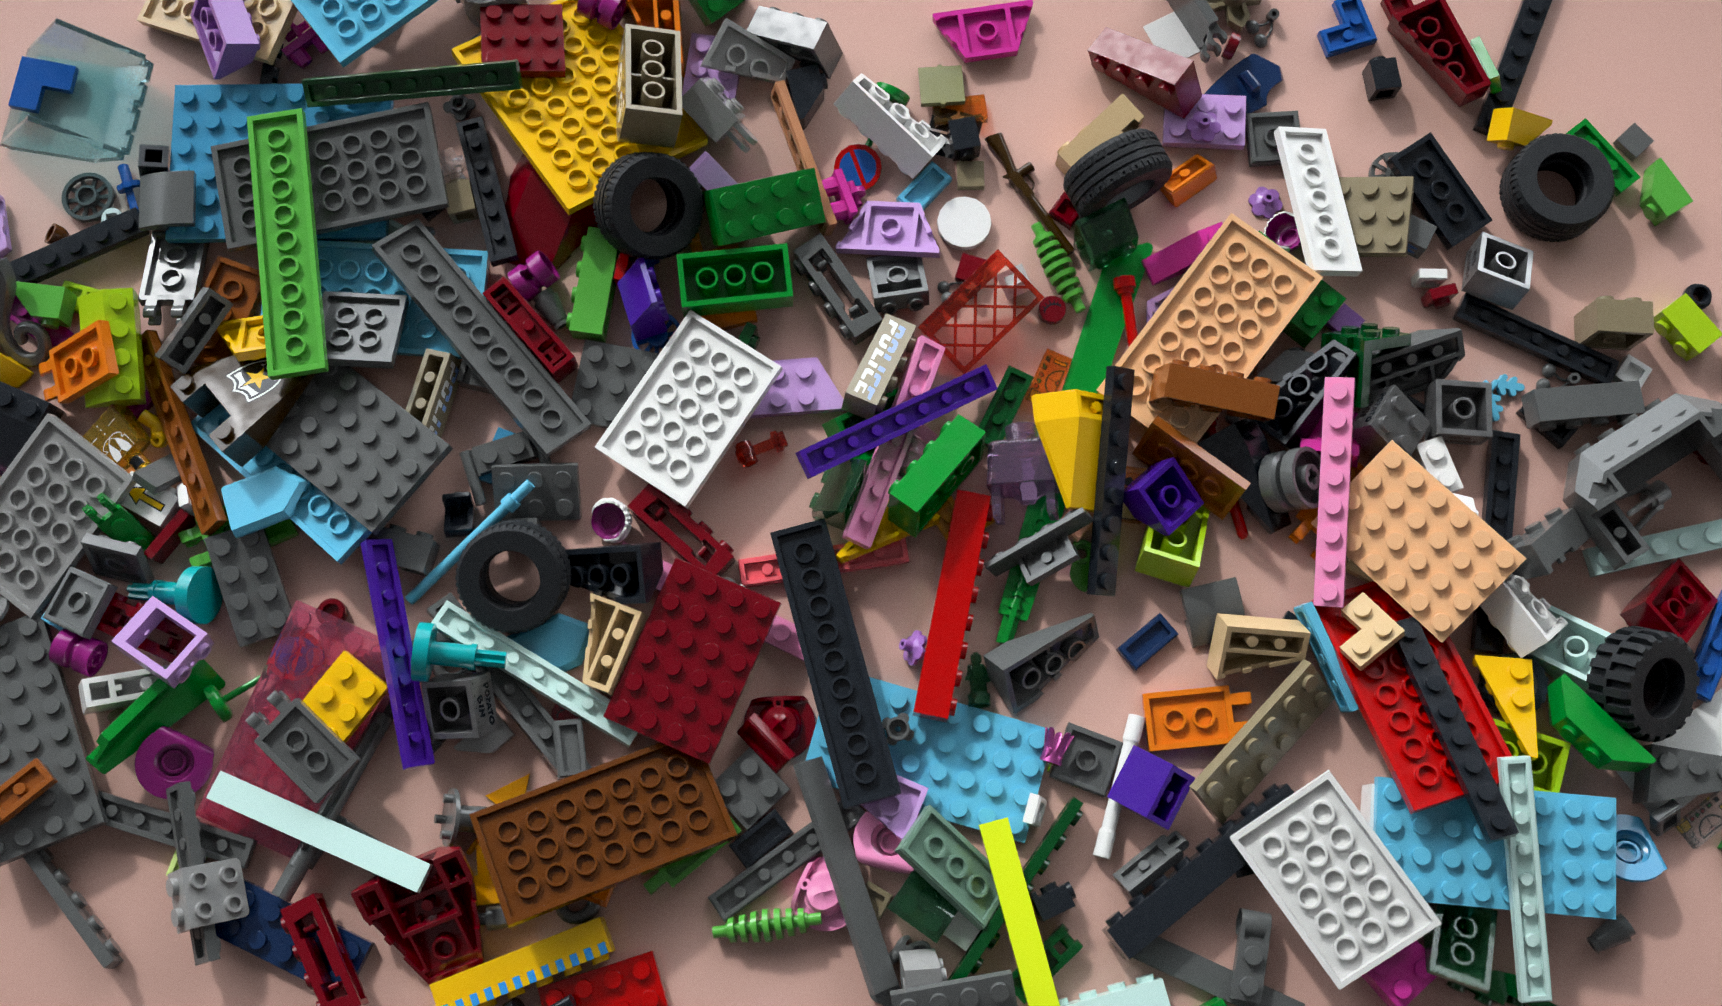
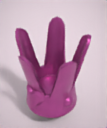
M1045 727L1044 750L1039 760L1049 763L1047 772H1049L1051 764L1061 767L1063 755L1072 742L1074 735L1070 737V733H1065L1062 738L1061 732L1055 734L1053 727H1050L1049 730Z

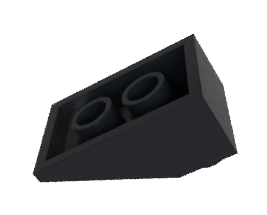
M1 381L0 476L3 475L47 413L54 414L61 419L65 412L50 402Z

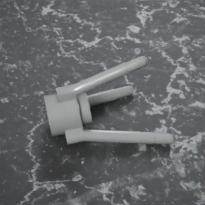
M1656 480L1650 485L1645 482L1618 499L1621 500L1641 493L1639 496L1641 502L1627 512V516L1634 515L1644 507L1651 508L1636 524L1635 529L1638 532L1658 511L1664 508L1663 503L1672 497L1670 488L1663 481Z

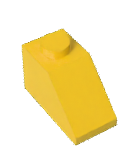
M1514 107L1493 109L1487 141L1497 144L1498 149L1512 151L1515 146H1526L1552 125L1553 120Z

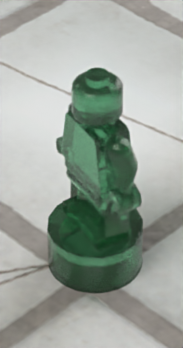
M974 652L970 655L971 664L967 666V676L964 678L965 681H970L971 692L967 695L968 707L988 708L991 706L990 693L987 692V683L991 680L988 677L986 666L980 664L982 663L981 654Z

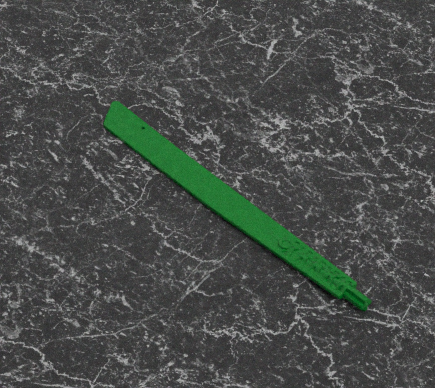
M1144 243L1108 253L1062 391L1078 389L1097 393L1096 390L1106 378V367L1112 365L1125 327L1121 296H1118L1117 291H1114L1113 279L1123 275L1135 276L1136 288H1134V293L1132 294L1134 302L1145 272L1141 261L1151 256L1152 244ZM1044 449L1041 456L1043 463L1040 461L1035 478L1038 498L1028 503L1018 541L1033 536L1047 524L1059 521L1065 508L1062 495L1051 466L1049 467V460ZM1019 564L1009 570L998 613L1003 615L995 642L1000 645L1015 638L1019 621L1027 622L1040 584L1038 582L1030 586L1026 582Z

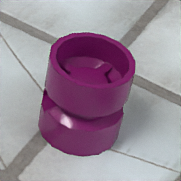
M578 0L577 13L589 20L597 18L598 24L614 30L624 15L627 0Z
M537 250L526 259V265L519 264L507 274L514 288L528 302L533 300L542 291V287L549 288L560 280L557 269L540 250Z
M62 629L50 646L49 660L65 668L71 667L73 671L91 677L103 666L108 654V645L106 642L91 637V639H87L67 629Z

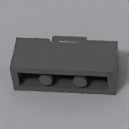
M202 287L179 323L157 351L155 357L177 371L186 374L234 304L212 289Z

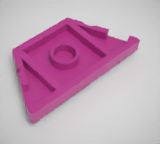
M1033 0L933 13L932 21L964 63L1017 56L1033 7Z

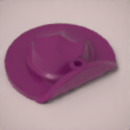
M163 726L150 734L139 746L135 756V773L142 787L150 794L159 798L167 799L166 789L180 782L190 781L191 789L196 792L206 783L211 774L214 751L210 746L188 735Z

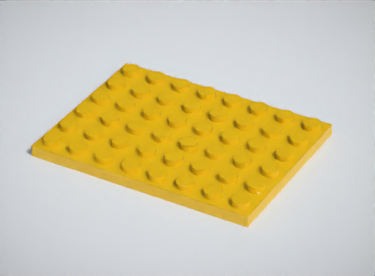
M556 0L550 4H562L566 78H521L523 88L519 90L480 93V95L567 214L571 215L594 203V191H596V184L599 183L598 180L602 177V173L605 172L607 167H610L612 162L620 159L623 155L626 156V154L634 152H656L680 159L708 144V137L694 119L682 108L683 115L674 148L617 142L616 83L624 28L619 23L614 30H610L598 24L597 18L589 20L577 13L578 0ZM481 35L451 49L452 56L458 65L482 63Z

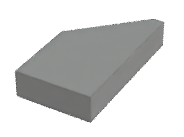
M497 713L498 729L480 738H464L454 748L457 751L493 754L516 735Z

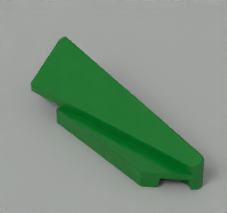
M204 659L199 660L192 668L188 679L183 683H179L175 688H172L158 678L100 734L96 741L99 746L85 760L102 774H107L134 754L150 734L160 727L172 726L206 701L207 697L203 688L214 685L221 690L226 685L225 681Z

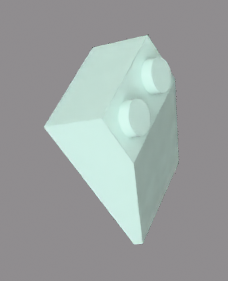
M1551 605L1548 610L1556 618L1562 616L1568 624L1549 642L1529 653L1528 657L1538 661V664L1544 668L1545 672L1554 679L1559 678L1565 673L1586 693L1589 687L1586 679L1587 674H1590L1591 666L1589 665L1591 659L1596 657V649L1600 644L1605 643L1604 639L1611 633Z

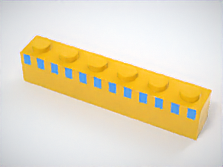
M603 916L432 983L429 986L436 1006H494L497 1004V997L507 994L508 999L526 993L524 987L535 983L536 987L539 988L554 982L552 976L560 972H564L565 977L582 970L580 964L592 960L593 966L609 960V953L616 949Z

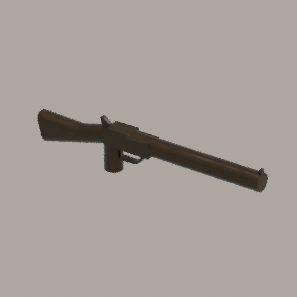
M996 133L986 137L985 141L1004 165L1007 174L1003 175V178L1008 179L1015 191L1019 192L1046 230L1052 231L1055 235L1054 240L1060 242V248L1065 249L1067 256L1071 255L1075 251L1074 247L1034 196L1033 189L1035 183L1029 175L1035 171L1032 163L1028 162L1019 169H1016L1003 134ZM1027 176V177L1029 178V180L1032 182V184H1033V188H1032V189L1029 187V185H1028V184L1026 183V181L1023 179L1024 177Z

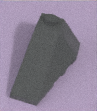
M1089 613L1003 643L983 655L988 677L1011 713L1016 714L1037 701L1044 694L1041 690L1052 679L1057 681L1062 675L1060 670L1070 660L1076 661L1099 638L1095 615Z

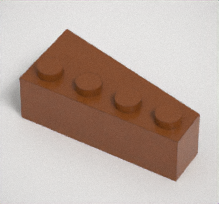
M1177 359L1172 360V363L1170 362L1154 369L1149 402L1159 404V401L1164 399L1173 400V406L1181 408L1195 407V404L1200 405L1199 409L1201 411L1222 413L1223 409L1227 410L1226 415L1263 422L1273 420L1275 417L1280 385L1271 384V379L1264 377H1254V380L1246 379L1243 373L1227 371V374L1216 372L1217 368L1206 365L1194 368L1189 366V362Z

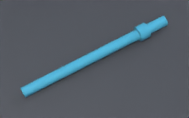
M527 479L512 494L508 493L500 501L501 505L405 596L406 600L412 605L417 602L460 560V555L463 554L462 551L475 536L489 526L500 522L509 512L513 513L521 505L520 501L535 488L533 483Z

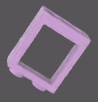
M154 596L145 603L111 641L120 652L172 688L188 679L192 668L199 660H203L209 655L214 644L208 633ZM165 617L194 636V639L167 669H164L137 650L138 646Z

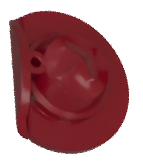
M770 696L751 700L745 714L744 723L751 715L756 713L795 753L793 758L799 756L808 748L816 722L807 698L804 696Z

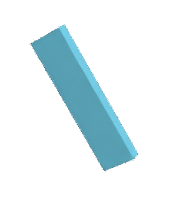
M1313 602L1303 603L1294 607L1293 610L1297 619L1311 633L1309 645L1331 692L1335 696V701L1340 711L1353 712L1358 710L1359 707L1342 674L1334 647Z

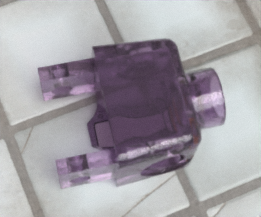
M1011 423L1005 427V440H995L988 445L987 488L992 496L993 518L997 525H1005V498L1015 499L1021 505H1031L1046 495L1047 513L1050 521L1059 520L1058 494L1060 490L1035 423Z

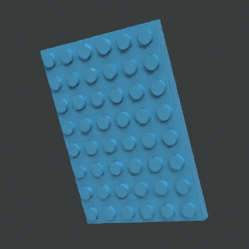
M302 84L175 85L170 171H195L196 221L195 227H169V230H166L165 240L169 243L226 242L211 146L248 139L247 116L302 108L306 115V126H312L390 110L394 107V100L307 108ZM389 220L316 236L317 240L380 241L389 235Z

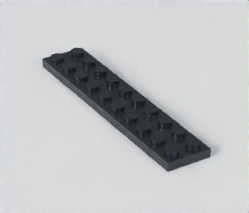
M823 518L771 532L770 535L843 808L847 810L901 795L826 520Z

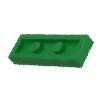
M1586 118L1566 133L1587 140L1604 154L1613 170L1615 178L1614 195L1616 197L1640 178L1637 172Z

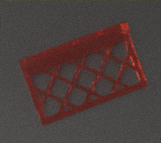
M997 249L918 328L930 340L946 347L944 354L965 374L1021 321L1044 296ZM1005 266L1014 273V285H997L998 272ZM994 277V285H986ZM1017 277L1025 286L1017 285ZM982 288H994V305H977L978 292ZM997 288L1014 289L1013 305H997ZM1017 289H1029L1036 298L1029 305H1017ZM974 297V304H967ZM961 308H974L973 324H957L958 311ZM977 308H993V324H977ZM997 308H1013V320L1008 325L996 324ZM1016 308H1024L1016 317ZM954 316V324H946ZM942 327H954V343H942L935 334ZM957 327H973V344L957 343ZM977 327L993 328V340L989 344H977ZM996 328H1004V329L996 336ZM947 347H953V353ZM957 347H973V359L966 366L957 359ZM976 347H984V348L976 355Z

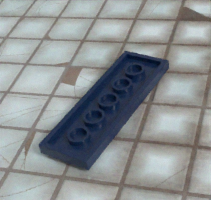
M244 879L249 914L244 918L215 924L216 936L305 980L304 974L306 970L303 963L295 958L292 946L295 944L291 935L286 934L282 928L280 921L283 917L280 910L293 904V902L285 901L272 892ZM336 924L357 975H359L374 942ZM320 929L312 933L309 931L307 933L309 937L314 938L332 980L329 985L342 981L340 976L335 977L317 934V931Z

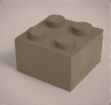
M1600 296L1574 316L1575 341L1589 348L1631 350L1654 334L1653 302L1642 301L1638 297L1617 300L1613 296Z

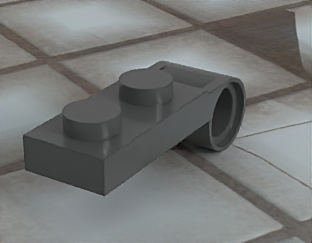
M1240 908L1236 919V934L1238 937L1229 991L1230 998L1261 1004L1272 927V916L1270 913Z

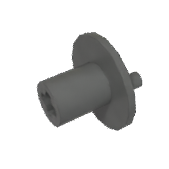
M451 788L447 794H443L444 806L442 815L435 814L434 823L441 824L440 839H442L443 845L448 847L454 845L458 832H475L469 814L487 808L486 806L461 805L460 794L456 788Z

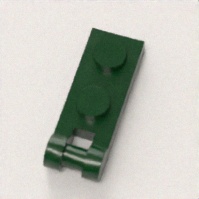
M1063 923L1042 942L1052 977L1083 947L1078 939L1074 940L1067 933L1069 929ZM1058 941L1066 948L1061 955L1053 947ZM1018 968L1012 971L1015 994L1025 1004L1027 1001Z

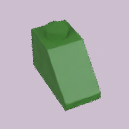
M1662 158L1657 159L1644 171L1639 206L1643 210L1644 216L1654 226L1664 222L1693 202V199Z
M16 281L15 295L29 314L41 322V326L49 329H59V326L71 327L77 295L62 286Z

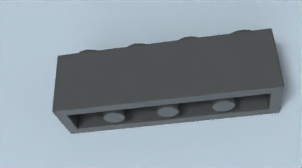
M1639 380L1533 389L1521 397L1527 429L1539 428L1540 432L1554 430L1557 426H1565V429H1576L1582 427L1583 424L1591 423L1592 427L1605 426L1613 421H1617L1618 425H1622L1621 422L1634 413L1640 416L1646 412Z

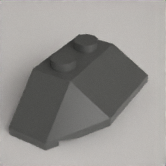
M1462 329L1418 330L1409 333L1411 334V345L1372 351L1369 393L1396 385L1407 397L1408 395L1424 391V388L1435 379L1444 380L1453 370L1456 363L1465 356Z

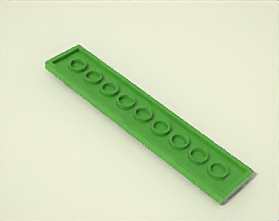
M299 108L247 116L268 377L271 380L328 372L306 115L303 109Z

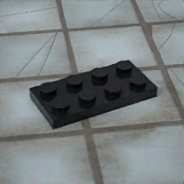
M1431 132L1386 161L1396 177L1414 176L1413 202L1426 221L1437 226L1435 233L1447 251L1493 221Z

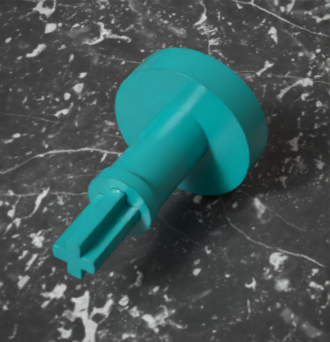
M204 566L188 567L182 572L177 582L154 580L151 584L133 583L126 588L129 592L127 596L129 599L149 600L154 596L165 605H175L177 613L193 624H207L217 616L223 600L214 569Z
M419 622L412 649L411 679L412 681L429 682L434 665L468 668V670L474 671L476 666L505 668L507 652L478 649V644L466 645L437 642L436 624Z

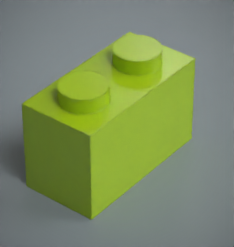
M1687 293L1677 298L1654 316L1656 332L1664 336L1673 346L1674 352L1686 362L1700 354L1722 336V332Z

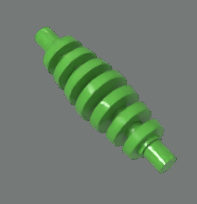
M1040 221L1034 223L1031 226L1036 236L1033 240V245L1035 248H1038L1036 251L1038 258H1042L1040 264L1042 268H1045V276L1050 278L1049 282L1052 286H1057L1055 290L1059 295L1064 294L1061 299L1064 303L1072 304L1076 314L1084 311L1086 307L1081 300L1084 291L1082 287H1078L1080 285L1079 278L1074 277L1077 272L1075 267H1071L1073 264L1071 258L1066 257L1067 252L1065 249H1059L1061 244L1058 240H1053L1055 235L1052 231H1045Z
M767 908L762 909V920L759 919L758 911L750 913V922H748L746 914L739 915V923H736L735 918L731 917L727 919L725 925L713 926L712 934L714 939L727 937L730 943H737V935H740L742 942H749V934H752L754 942H761V932H763L765 942H772L773 931L776 933L777 940L784 939V929H787L789 937L796 935L797 927H799L801 934L806 933L809 926L822 924L821 912L808 914V912L805 913L804 908H798L797 915L794 916L793 909L786 908V917H783L781 909L774 908V918L771 919L770 910Z

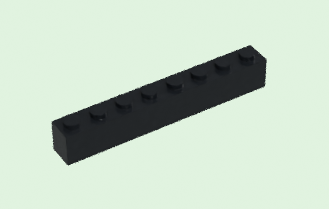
M1274 783L1261 793L1264 797L1257 804L1253 801L1239 811L1242 815L1235 822L1230 819L1217 829L1220 833L1213 840L1208 837L1195 847L1198 851L1191 858H1188L1187 855L1184 856L1173 866L1175 871L1166 877L1165 874H1162L1150 884L1153 889L1147 894L1143 895L1140 892L1128 902L1130 907L1121 914L1118 910L1105 920L1107 926L1102 931L1124 959L1130 960L1247 864L1244 857L1231 841L1230 836L1292 795L1294 791L1287 783L1279 786Z

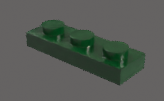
M1010 365L1008 366L979 425V428L986 432L984 446L997 452L999 451L1032 383L1033 376Z

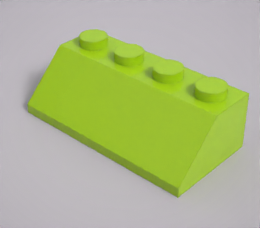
M133 288L101 289L78 297L80 331L97 320L109 321L119 370L118 375L85 394L86 408L146 404L139 295Z

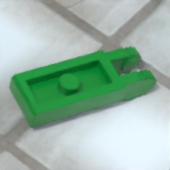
M103 492L96 497L99 503L109 510L108 513L101 516L95 508L88 504L82 508L83 512L113 540L134 542L145 551L156 538L152 532L119 503L113 502Z

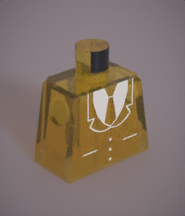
M111 404L82 436L124 470L131 466L137 471L151 464V461L143 454L151 444L150 437L128 406Z

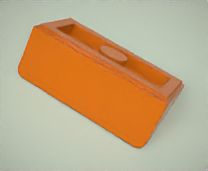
M1197 153L1172 170L1170 179L1160 191L1174 207H1179L1217 179L1215 165Z

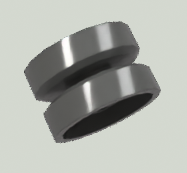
M1304 446L1289 451L1273 452L1267 454L1261 461L1258 472L1261 495L1267 506L1274 512L1282 514L1294 512L1298 509L1307 510L1318 507L1321 456L1313 448Z

